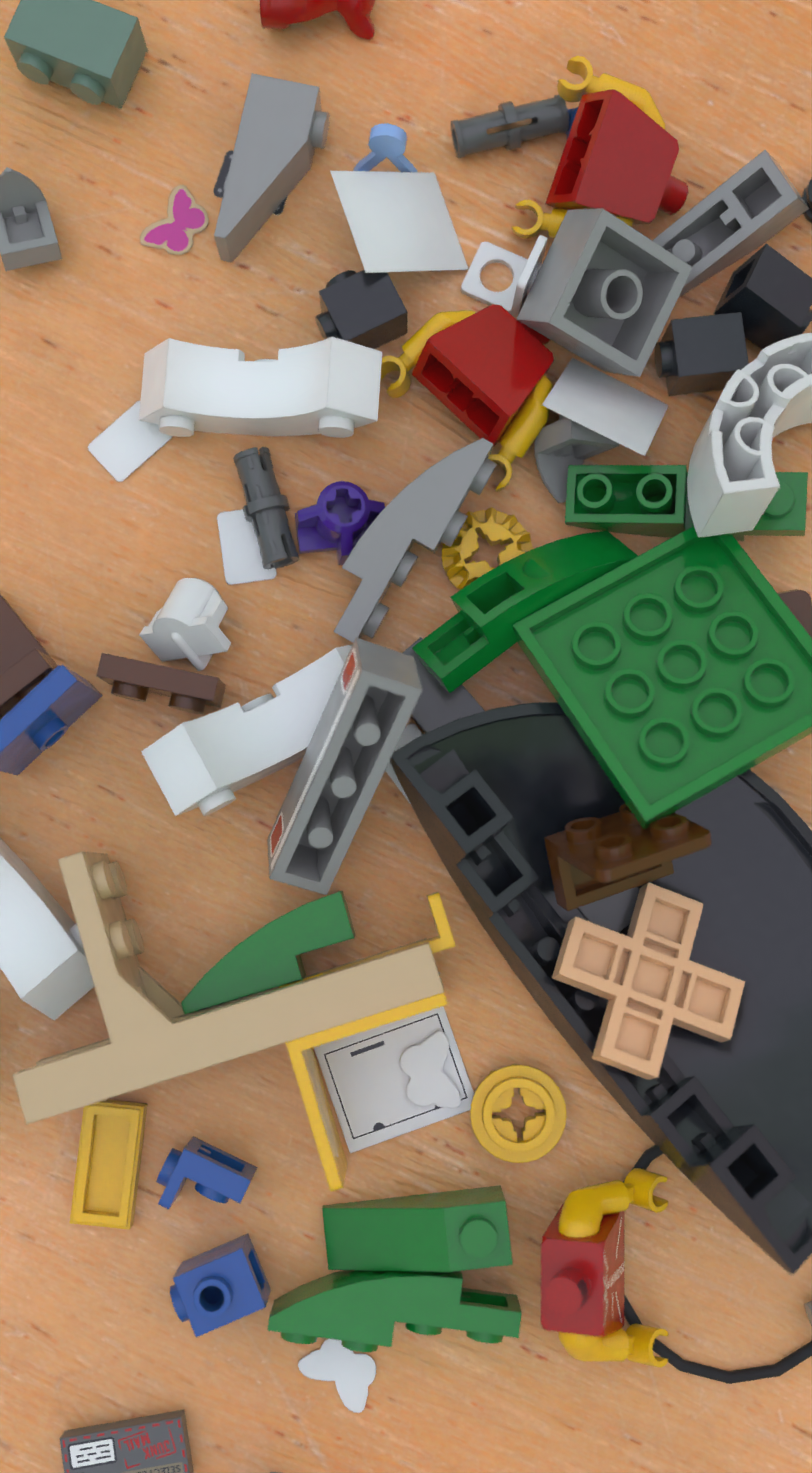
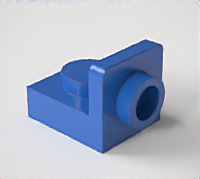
M193 1136L183 1149V1152L174 1148L170 1151L156 1180L157 1183L166 1187L158 1205L170 1209L187 1178L196 1182V1191L210 1200L227 1203L230 1198L241 1203L257 1167Z

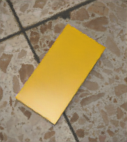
M106 1099L84 1106L70 1224L130 1230L133 1226L148 1104Z

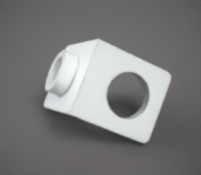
M539 235L528 259L487 241L482 242L461 285V292L489 306L492 304L500 305L517 318L543 264L548 238ZM491 263L504 264L512 272V284L501 292L488 290L480 280V273L485 266Z

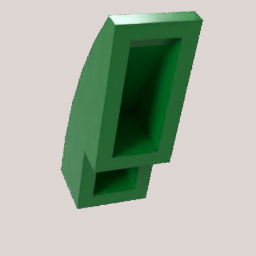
M343 891L309 902L266 924L235 946L201 978L181 1002L184 1014L303 979L306 973L300 954L353 939L356 936Z

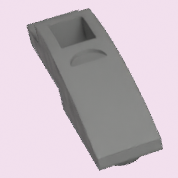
M482 438L453 452L412 481L380 512L359 539L342 566L343 569L363 580L334 630L336 634L354 643L355 638L361 639L363 634L370 638L375 636L389 610V607L381 603L391 583L402 587L418 558L417 555L410 552L414 542L433 553L436 552L441 542L449 547L452 546L468 517L459 511L470 490L478 495L481 494L497 463L488 459L492 452L493 443Z

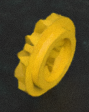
M493 507L475 512L468 511L465 514L468 517L452 546L449 547L444 543L442 546L443 568L449 581L456 589L460 591L477 578L494 569V567L490 568L485 560L477 563L475 561L468 564L465 563L471 560L472 556L478 552V533L491 546L499 543L502 546L509 543L498 554V566L533 549L530 532L525 530L515 515L499 512Z
M515 1063L491 1071L475 1089L470 1110L472 1128L480 1144L491 1155L511 1163L535 1161L549 1153L559 1142L564 1132L567 1118L565 1100L557 1084L539 1068ZM514 1088H518L519 1095L522 1096L525 1106L534 1107L536 1110L544 1109V1112H536L534 1116L525 1117L524 1127L521 1128L522 1138H517V1131L513 1128L509 1118L492 1115L493 1112H501V1109L511 1107V1097H514Z

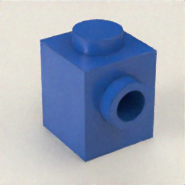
M249 1234L183 1261L173 1277L175 1284L170 1287V1295L177 1316L182 1322L190 1321L196 1337L265 1308L271 1292Z

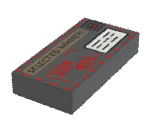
M184 1410L66 1430L60 1437L64 1473L194 1472Z

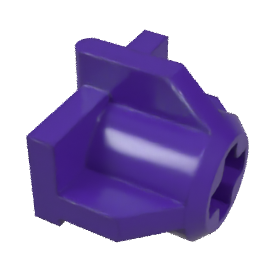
M339 481L328 485L320 493L316 505L298 510L295 513L299 554L336 550L338 565H344L359 539L385 508V503L369 500L366 493L359 486L351 482Z

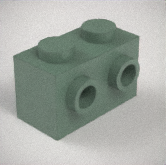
M21 0L4 36L17 64V68L30 80L43 85H47L51 81L69 88L77 97L85 102L94 105H100L102 102H105L120 109L124 105L148 51L137 17L94 0Z

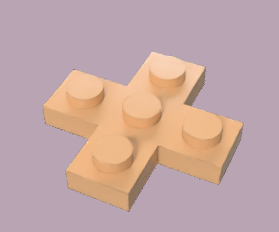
M648 882L640 887L627 936L579 917H574L568 922L552 979L608 999L592 1059L644 1079L652 1080L659 1076L672 1024L720 1043L731 1040L745 981L689 960L703 903Z

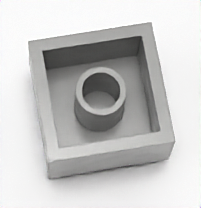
M603 208L568 210L516 320L604 372L640 377L693 267Z

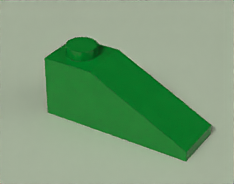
M501 1185L323 1205L322 1207L328 1270L455 1272L513 1265L506 1201Z

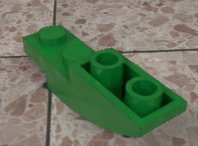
M568 465L565 523L566 525L593 530L672 538L694 526L688 503L686 465ZM775 472L780 488L756 526L751 531L731 533L737 541H744V535L804 536L808 472Z
M608 531L584 533L532 549L492 569L451 596L450 598L458 613L413 646L412 649L426 669L451 693L517 642L513 624L634 559L638 555Z
M343 1270L303 1284L275 1299L269 1316L267 1330L281 1332V1338L292 1343L311 1344L317 1341V1337L342 1340L341 1345L352 1351L374 1352L378 1349V1345L392 1346L395 1322L406 1323V1329L423 1335H438L442 1332V1328L466 1331L468 1338L483 1343H500L503 1341V1336L519 1338L522 1312L517 1295L462 1288V1271Z

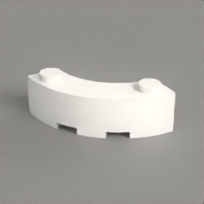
M812 332L789 337L765 347L760 351L755 360L747 364L742 370H736L722 391L694 445L689 462L687 477L688 503L698 538L753 530L780 488L772 460V438L790 428L812 423Z
M331 336L313 344L279 349L278 360L259 359L256 361H245V353L239 349L204 346L168 338L144 353L139 420L158 424L161 433L175 437H189L194 435V431L257 436L322 434L335 438L350 437L354 434V428L378 421L382 351Z
M353 644L333 649L298 672L276 683L272 689L277 697L274 698L272 694H266L246 703L242 707L237 702L206 716L181 723L141 751L174 815L177 816L198 807L203 816L214 813L236 799L233 792L302 759Z
M0 838V968L21 1000L55 1021L95 987L77 924L73 922L34 873Z

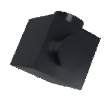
M766 244L733 272L713 314L741 312L745 338L760 349H764L780 340L802 334L812 321V310L810 309L812 305V278Z
M354 270L345 271L333 277L326 284V288L319 291L322 313L316 315L315 319L324 340L332 336L376 349L407 334L408 312L387 272L365 273V270L356 273Z
M741 312L673 319L670 321L661 342H657L655 345L656 372L659 378L666 377L668 396L724 390L727 382L736 370H742L749 364Z

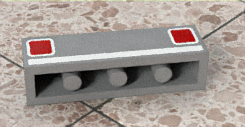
M355 638L267 839L269 879L327 895L421 695L422 686L414 657Z

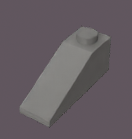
M251 74L214 233V239L222 261L233 262L311 169L315 147L324 149L328 136L330 115L328 112L322 111L319 87Z
M764 150L652 241L693 267L680 293V296L763 245L807 211L809 207L779 163Z

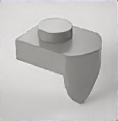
M7 167L0 175V254L5 271L62 259L47 202L41 189L30 178Z
M559 415V420L543 427L534 440V454L538 472L549 493L558 503H564L567 493L568 465H583L585 459L619 446V443Z

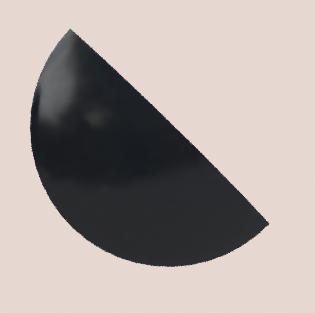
M558 702L528 703L494 708L463 717L427 732L392 754L390 763L422 827L446 869L483 928L551 1023L599 1082L668 1159L770 1258L789 1274H794L812 1254V831L775 790L750 769L674 812L709 829L712 845L703 850L672 860L674 874L649 883L704 904L689 960L743 980L745 985L731 1040L720 1043L672 1024L658 1078L647 1080L592 1059L608 999L552 979L568 922L574 917L587 919L578 908L566 911L557 904L544 837L564 831L565 825L576 819L588 817L599 819L619 812V807L625 803ZM630 924L620 934L627 936Z

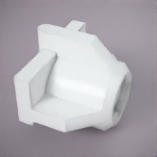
M183 578L176 583L164 606L156 612L149 626L144 627L139 636L162 662L188 658L198 671L205 669L213 654L227 652L231 645L229 639L219 628V624L228 607L217 589L210 583L198 578Z

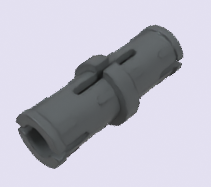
M560 95L514 106L509 101L499 104L498 111L460 121H451L452 140L458 158L506 146L508 151L516 150L521 147V142L558 132H568L569 129L567 106L565 100ZM532 119L531 124L487 134V129Z
M257 447L239 452L233 459L241 479L247 506H243V512L246 521L252 522L260 548L263 568L272 569L275 566L276 569L297 562L299 556L291 536L285 512L289 511L290 507L287 497L281 495L276 482L269 448L261 447L258 452Z

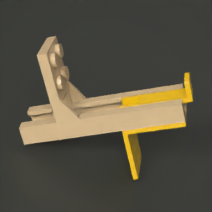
M80 852L58 859L109 1038L36 1062V1066L12 1074L26 1125L286 1043L329 1189L332 1192L343 1188L347 1161L313 1047L448 1005L443 990V982L439 977L440 972L437 970L433 953L455 947L456 945L439 892L427 895L439 936L430 939L425 938L305 976L303 979L184 1014L182 1004L140 967L137 955L144 952L143 940L135 919L127 920L120 897L127 895V886L119 863L117 861L110 863L108 854Z

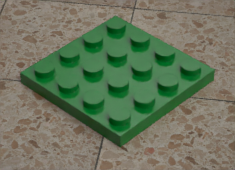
M692 526L512 625L517 643L644 830L650 827V823L671 815L812 733V638L731 533L698 538L695 527Z

